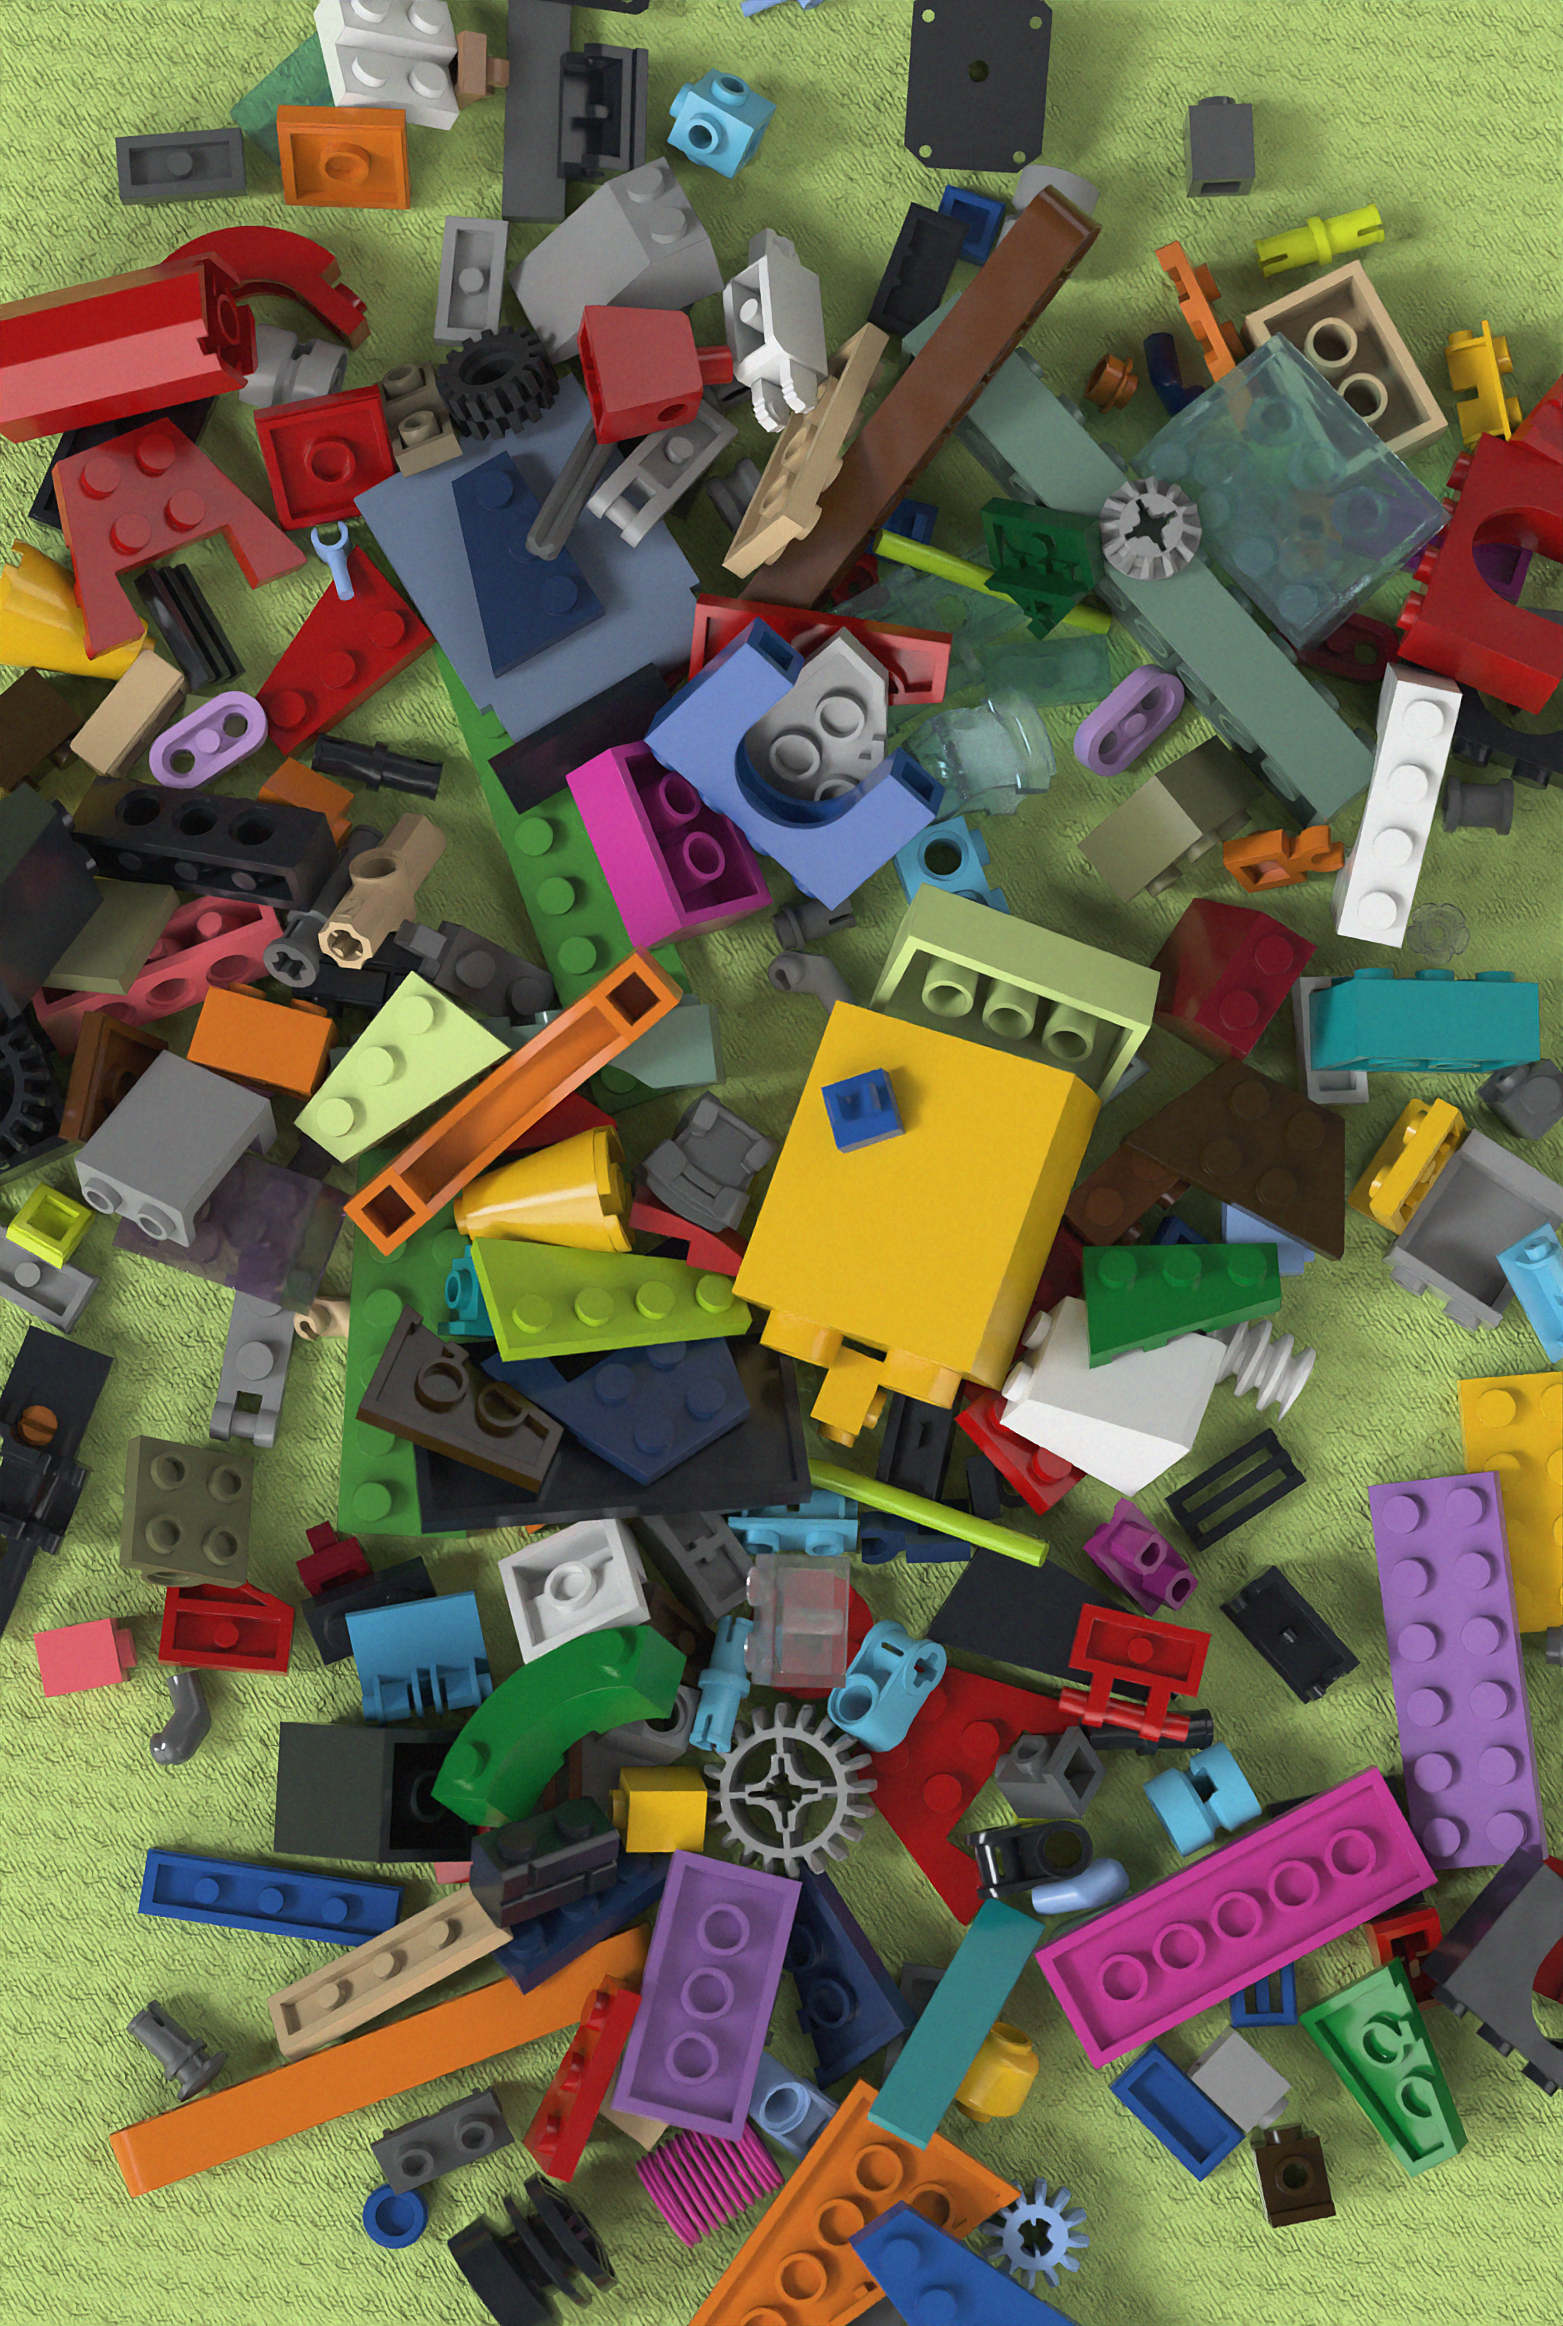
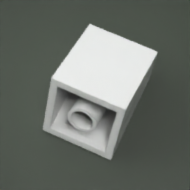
M1066 1296L1048 1313L1043 1311L1036 1313L1027 1326L1022 1338V1344L1028 1347L1023 1362H1019L1013 1368L1003 1386L1002 1396L1006 1397L1008 1402L999 1423L1069 1461L1072 1465L1118 1491L1132 1497L1191 1451L1228 1346L1216 1339L1187 1332L1168 1338L1167 1346L1145 1353L1142 1347L1113 1355L1109 1364L1089 1370L1085 1304L1083 1300Z

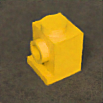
M842 1345L840 1346L833 1369H828L808 1417L820 1423L816 1432L817 1435L852 1449L862 1425L874 1429L888 1395L877 1390L879 1385L877 1381L884 1364L883 1362Z

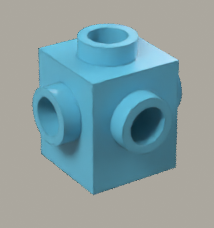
M712 68L697 84L694 85L687 81L677 94L669 112L671 116L676 118V122L667 142L684 151L685 156L693 163L702 167L712 168L732 180L754 157L777 105L750 90L748 84L741 78L733 74L721 73Z

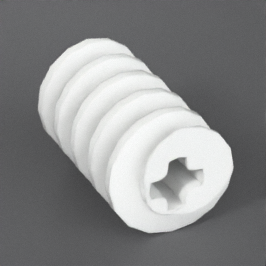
M1267 1319L1262 1320L1250 1330L1247 1329L1248 1320L1210 1333L1201 1329L1190 1331L1216 1339L1228 1346L1215 1383H1220L1231 1373L1236 1374L1237 1380L1234 1395L1238 1398L1255 1386L1259 1389L1256 1409L1260 1412L1274 1401H1279L1281 1406L1277 1422L1282 1419L1291 1407L1313 1369L1316 1350L1306 1347L1296 1356L1291 1357L1294 1336L1285 1333L1272 1344L1269 1343L1272 1323Z

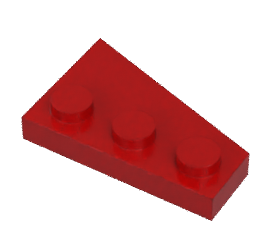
M606 1974L599 1989L594 1988L589 1993L582 2009L580 2027L522 2140L525 2147L547 2176L571 2183L643 1999V1996L628 1981Z

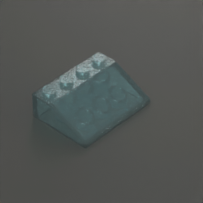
M1280 331L1174 416L1127 463L1141 479L1154 476L1158 480L1180 485L1182 491L1190 500L1197 504L1202 528L1200 544L1298 650H1316L1453 518L1448 510Z

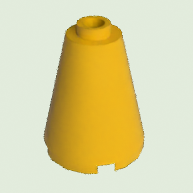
M15 538L10 551L22 555L19 566L6 563L0 577V665L22 668L33 666L37 670L120 681L142 651L146 649L154 651L157 638L146 635L150 622L137 614L146 631L140 640L90 661L85 653L83 637L86 633L81 608H77L73 585L76 582L74 572L28 542Z
M613 1125L597 1126L472 1179L463 1187V1196L455 1197L453 1202L455 1221L460 1235L469 1234L472 1242H474L475 1237L573 1247L607 1253L632 1251L631 1245L636 1244V1228L628 1227L634 1196L631 1193V1182H624L623 1173L619 1163L627 1161L617 1131Z

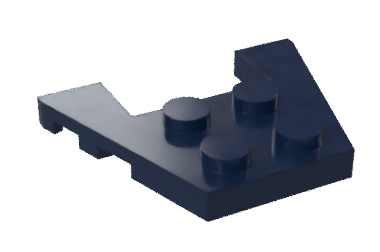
M671 1237L644 1256L687 1260L690 1246L688 1240ZM724 1336L620 1348L571 1382H567L547 1357L502 1362L500 1352H497L480 1364V1370L494 1382L505 1381L556 1423L578 1436V1443L645 1487L749 1416L751 1408Z

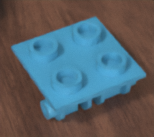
M474 1590L345 1614L363 1693L362 1705L366 1722L378 1720L380 1726L387 1725V1721L411 1717L410 1710L416 1709L418 1719L425 1718L424 1707L434 1705L437 1715L444 1714L443 1704L448 1703L449 1710L473 1705L479 1708L482 1705V1700H486L494 1692Z

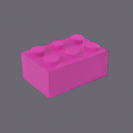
M644 740L609 748L565 776L634 948L642 943L647 950L727 929L773 903L745 832L725 814H718L711 810L701 799L698 789L678 771L668 770L661 765L654 757L650 746Z

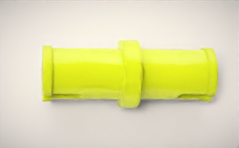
M1370 203L1366 207L1321 220L1319 215L1306 218L1305 226L1264 239L1258 238L1253 240L1254 253L1259 254L1256 260L1263 279H1267L1272 275L1316 262L1319 267L1331 264L1332 256L1374 243L1385 242L1384 229H1379L1378 227L1379 224H1382L1375 203Z

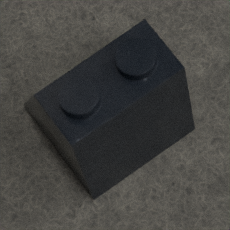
M27 783L0 801V1011L10 1021L22 1013L49 977L51 970L104 901L93 880V877L100 873L97 864L83 845L78 841L74 843L69 834L76 829L71 815L56 797L53 796L46 801Z
M280 1722L273 1852L373 1863L472 1862L471 1844L472 1838L477 1834V1825H470L431 1796L444 1760L463 1729L380 1726L334 1722Z

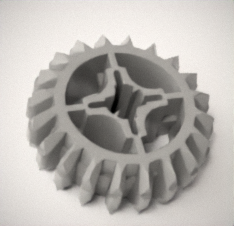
M781 1702L776 1705L775 1723L770 1713L764 1707L756 1708L751 1712L754 1730L742 1720L735 1721L732 1735L738 1745L731 1742L730 1751L725 1753L716 1751L717 1744L713 1746L716 1753L727 1762L726 1764L709 1763L705 1765L704 1774L710 1778L720 1780V1787L707 1789V1802L720 1801L722 1811L710 1815L707 1821L710 1827L728 1823L732 1831L723 1836L720 1845L726 1850L742 1841L746 1846L740 1854L739 1863L745 1867L755 1862L761 1853L764 1855L762 1872L776 1875L781 1866L782 1859H784L785 1870L789 1879H798L800 1876L798 1863L805 1858L810 1869L815 1874H820L828 1869L825 1851L839 1862L849 1856L848 1847L840 1837L841 1835L854 1842L863 1840L866 1835L862 1826L853 1821L852 1817L870 1818L875 1814V1807L870 1803L858 1800V1794L876 1790L877 1781L871 1778L858 1780L856 1772L857 1769L864 1768L872 1763L871 1756L866 1753L851 1759L847 1750L857 1743V1738L848 1733L841 1736L838 1740L834 1738L833 1734L838 1725L830 1719L829 1715L822 1720L819 1727H815L817 1718L815 1705H804L798 1714L796 1722L790 1702ZM776 1738L777 1753L771 1755V1770L764 1780L742 1783L746 1765L753 1753L769 1739ZM796 1739L802 1740L816 1748L829 1762L835 1778H832V1776H820L811 1772L805 1765L803 1750L797 1749ZM784 1772L788 1774L790 1784L801 1785V1788L818 1789L792 1800L796 1808L791 1806L790 1799L786 1795H778V1792H762L777 1786L781 1782L787 1781L783 1774ZM826 1798H837L834 1815L826 1829L814 1840L803 1842L802 1827L808 1825L807 1817L811 1804L814 1801ZM745 1803L747 1805H762L767 1808L774 1816L776 1831L782 1832L783 1841L761 1830L749 1815Z

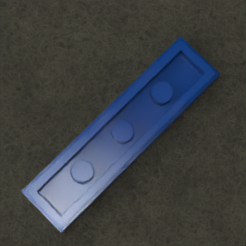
M151 1847L148 1848L138 1913L359 1947L400 1924L405 1886Z

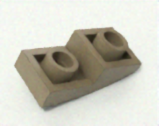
M431 360L419 365L408 363L397 366L387 372L381 381L373 383V385L378 384L394 456L404 478L463 454L454 422L435 385V379L438 377Z

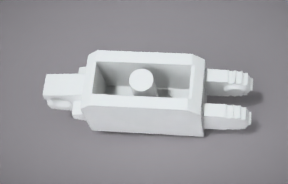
M767 227L749 239L748 268L724 283L725 289L722 291L726 340L732 354L733 373L739 382L751 388L752 403L755 406L753 409L755 411L754 416L758 419V423L767 432L778 433L789 424V406L796 414H807L816 408L815 406L818 405V398L816 396L818 394L817 384L828 377L819 276L801 265L799 257L795 253L793 242L786 237L778 236L774 230Z

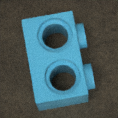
M963 815L921 830L892 857L908 906H910L921 883L924 882L1010 915L1000 887L990 890L982 867L990 864V857L979 828L968 831ZM947 846L957 853L960 866L952 874L937 875L926 866L924 855L932 847Z

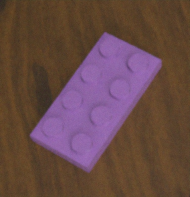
M679 1849L673 1852L639 1988V1993L643 1996V1999L626 2040L610 2109L734 2142L741 2140L802 1882Z

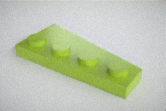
M475 1237L470 1248L502 1362L740 1335L747 1332L752 1322L746 1301L731 1293L737 1278L736 1276L687 1266V1260L626 1253H607L573 1247Z

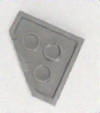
M844 626L805 658L795 686L746 732L747 751L758 774L771 787L795 799L823 801L841 796L854 788L888 757L889 671Z

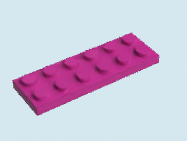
M1372 1764L1037 1947L1032 1952L1095 2069H1098L1437 1883L1438 1880L1378 1767Z

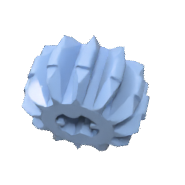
M1035 2177L1032 2185V2196L1025 2197L1017 2179L1009 2181L1010 2183L1022 2190V2195L1010 2205L995 2212L1001 2216V2220L987 2218L978 2225L981 2233L1000 2237L985 2244L981 2248L982 2255L985 2260H994L1006 2255L998 2267L1011 2276L1018 2267H1021V2286L1029 2291L1034 2287L1036 2271L1043 2270L1044 2278L1049 2287L1054 2288L1059 2285V2277L1053 2268L1056 2263L1060 2262L1067 2270L1076 2272L1080 2268L1079 2261L1066 2249L1067 2247L1086 2248L1089 2246L1090 2239L1083 2232L1067 2229L1081 2224L1087 2218L1086 2213L1082 2207H1073L1061 2212L1071 2196L1070 2190L1065 2186L1058 2188L1050 2199L1046 2200L1047 2181L1044 2177ZM1036 2218L1045 2220L1043 2228L1048 2237L1047 2242L1041 2247H1037L1035 2241H1032L1031 2248L1022 2246L1024 2238L1019 2229L1020 2225L1030 2219L1033 2226L1036 2225Z

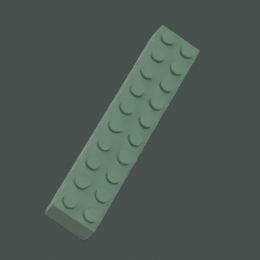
M961 290L902 339L898 372L901 375L905 373L963 294ZM1019 346L1014 350L953 434L1012 501L1095 517L1099 521L1100 513L1107 498L1124 483L1130 481L1124 475L1128 471L1127 464L1108 442L1103 441L1098 445L1082 427L1086 420L1079 408L1065 394L1061 393L1058 397L1052 394L1040 380L1044 373L1038 362L1025 348ZM1138 505L1140 509L1138 513L1140 524L1126 540L1135 536L1137 538L1149 536L1153 543H1157L1161 552H1163L1160 533L1162 528L1168 524L1166 521L1170 517L1152 519L1147 511L1143 512L1141 506ZM1200 544L1192 560L1181 571L1168 578L1155 581L1138 580L1121 573L1108 561L1103 553L1105 577L1092 591L1157 665L1180 679L1184 687V695L1304 830L1313 826L1331 824L1369 791L1377 749L1375 741L1359 727L1352 731L1337 715L1336 711L1340 709V705L1330 690L1317 679L1311 683L1306 680L1293 665L1298 659L1289 644L1274 631L1267 636L1251 618L1255 610L1248 598L1233 584H1229L1225 588L1210 572L1209 568L1213 565L1212 560Z

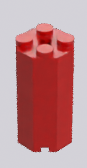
M210 251L0 304V434L16 444L245 388L249 381L243 376L254 374L258 368L255 319L249 304L237 307L231 290L242 287L236 270L217 253Z

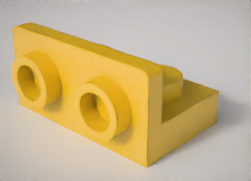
M1418 1098L1411 1099L1349 1195L1347 1201L1350 1207L1401 1237L1468 1132V1127L1460 1110L1440 1098H1437L1432 1106Z

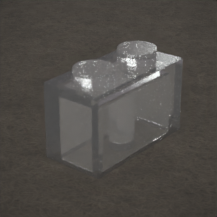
M756 1554V1567L750 1568L746 1583L748 1603L750 1606H754L753 1632L747 1634L744 1644V1663L747 1671L752 1672L751 1684L846 1688L850 1557Z

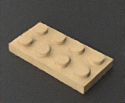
M867 323L827 358L828 377L817 384L818 394L816 396L818 398V405L815 406L816 408L807 414H796L792 409L789 415L790 419H788L789 424L783 429L722 564V566L740 578L744 579L763 562L769 566L772 565L783 553L791 539L795 537L800 541L803 540L817 523L822 512V508L816 505L819 495L837 477L843 465V459L837 456L842 444L846 443L856 432L864 417V411L858 408L863 396L869 394L876 386L885 369V364L879 360L890 336L872 323Z

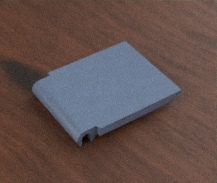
M573 373L557 381L560 390L558 395H552L555 400L554 405L550 410L540 408L539 410L543 417L535 424L529 419L524 421L522 424L525 430L515 434L513 429L509 428L505 430V438L494 440L490 432L485 441L475 440L473 434L468 438L463 435L459 437L462 455L407 478H404L400 471L353 498L376 541L480 714L483 716L493 710L502 728L506 729L514 744L651 662L663 677L691 660L697 602L693 594L702 589L701 582L664 521L661 519L638 547L633 548L620 537L623 532L620 527L607 516L600 520L586 508L587 503L596 491L626 460L617 446L564 543L602 604L605 615L497 679L494 677L451 482L507 450L540 506L543 507L592 416L589 399ZM627 490L622 495L639 511L646 505L630 490Z

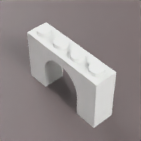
M1393 662L1387 663L1373 722L1378 738L1367 802L1354 848L1344 847V867L1338 869L1329 907L1337 934L1399 948L1402 946L1462 699V692L1455 681L1438 672Z

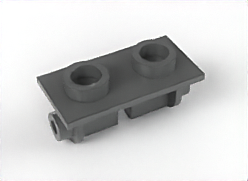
M479 2087L472 2089L473 2094L439 2109L440 2112L430 2117L425 2115L393 2131L387 2128L383 2130V2138L370 2144L396 2196L515 2142L501 2113L503 2109L493 2087L481 2092Z

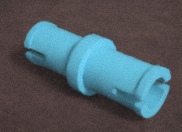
M721 1616L719 1618L718 1631L709 1667L700 1672L698 1686L703 1691L689 1742L707 1751H712L713 1743L717 1744L716 1751L719 1753L730 1751V1741L740 1700L747 1698L751 1683L746 1679L755 1638L760 1628L756 1623L741 1617H737L736 1625H732L733 1618L731 1616Z

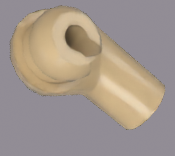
M315 1296L304 1301L293 1318L294 1329L297 1334L307 1340H316L318 1336H345L348 1339L350 1297Z

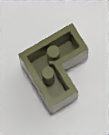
M1216 734L1154 774L1077 846L1124 904L1145 890L1152 898H1155L1183 875L1176 865L1185 857L1193 864L1212 850L1221 841L1222 843L1226 842L1252 820L1246 809L1259 799L1264 792Z

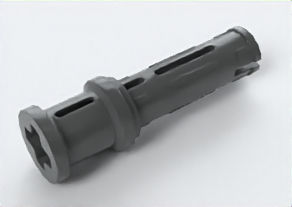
M360 824L355 826L339 852L340 857L310 913L290 910L286 920L287 928L281 938L272 940L263 952V961L267 970L280 982L291 987L303 988L310 986L317 978L320 969L318 962L324 954L320 947L318 933L352 885L349 872L351 860L358 854L377 847L380 840L384 837L379 830L369 825Z

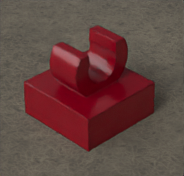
M329 1520L305 1530L314 1554L297 1561L296 1565L303 1583L312 1597L375 1573L368 1555L357 1538L354 1536L341 1542Z

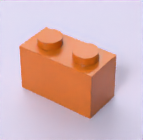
M231 982L228 990L209 985L186 1059L229 1081L309 1103L326 1081L331 1065L329 1049H336L340 1032L333 1020L326 1018L328 1010L316 1004L292 999L289 1007L265 1001L267 994L264 991L241 983Z

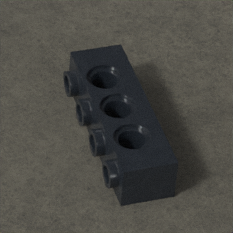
M99 775L94 779L74 813L72 819L75 822L76 829L69 833L74 843L78 841L94 859L100 871L96 876L130 882L171 885L174 890L310 913L340 857L326 815L323 812L313 811L304 807L293 808L257 802L249 798L238 799L202 793L189 788L178 789L148 784L135 779L124 780Z

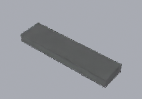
M509 0L507 36L509 86L506 87L502 221L562 224L565 221L567 180L557 178L560 56L567 51L571 52L572 5L541 0Z

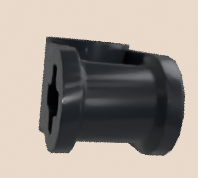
M1045 1819L1026 1824L1013 1823L982 1829L964 1835L966 1845L973 1846L981 1881V1886L976 1889L979 1900L1012 1895L1033 1889L1035 1886L1072 1879L1081 1875L1089 1867L1093 1857V1843L1088 1831L1075 1819ZM1059 1830H1068L1075 1833L1082 1842V1850L1079 1857L1068 1865H1057L1051 1862L1045 1854L1044 1846L1047 1839L1052 1833ZM995 1847H999L1005 1869L1004 1875H1000L994 1852Z

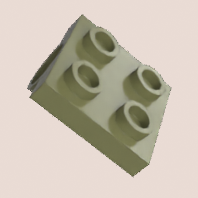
M139 1435L129 1440L119 1566L141 1570V1579L143 1581L165 1587H193L207 1583L234 1589L246 1584L254 1459Z

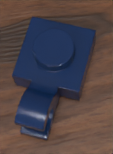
M945 1499L940 1502V1504L970 1514L969 1499ZM879 1511L860 1514V1538H867L861 1539L863 1563L883 1564L892 1560L897 1553L906 1550V1563L971 1561V1545L969 1541L895 1514Z

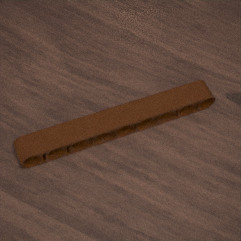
M1052 184L1046 186L1035 196L843 455V465L837 477L825 491L820 493L816 505L822 508V512L814 528L801 541L795 537L791 539L783 553L772 565L769 566L764 563L738 599L820 612L876 537L878 531L885 525L1093 246L1103 227L1099 222Z

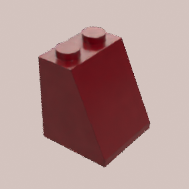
M1194 897L1149 967L1161 972L1152 1022L1219 1065L1233 1057L1242 1062L1254 1047L1317 949V946L1262 911Z

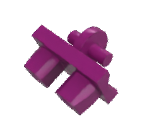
M1121 1498L1115 1505L1114 1515L1110 1523L1100 1524L1095 1529V1536L1090 1538L1083 1547L1091 1556L1092 1562L1104 1574L1108 1575L1138 1611L1150 1617L1155 1614L1161 1604L1174 1611L1179 1610L1198 1585V1580L1188 1570L1190 1567L1135 1503Z

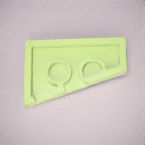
M411 971L293 1124L340 1162L349 1164L412 1122L414 1117L444 1097L451 1096L466 1086L468 1081L492 1065L499 1064L516 1051L421 975Z

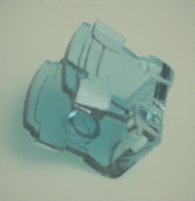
M1011 685L1005 686L979 699L982 706L973 710L970 708H958L930 717L901 743L902 749L946 788L937 817L930 822L931 826L966 813L985 812L986 816L1018 814L1016 808L1027 798V794H1044L1049 791L1050 778L1057 772L1056 761L1045 725L1027 694H1019Z

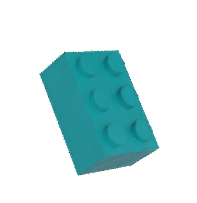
M1365 968L1355 970V976L1332 978L1330 988L1309 995L1311 1071L1491 1074L1540 1060L1538 983L1515 982L1514 972L1511 971L1478 972L1475 974V979L1454 980L1453 970L1433 969L1416 971L1415 978L1394 979L1393 969Z

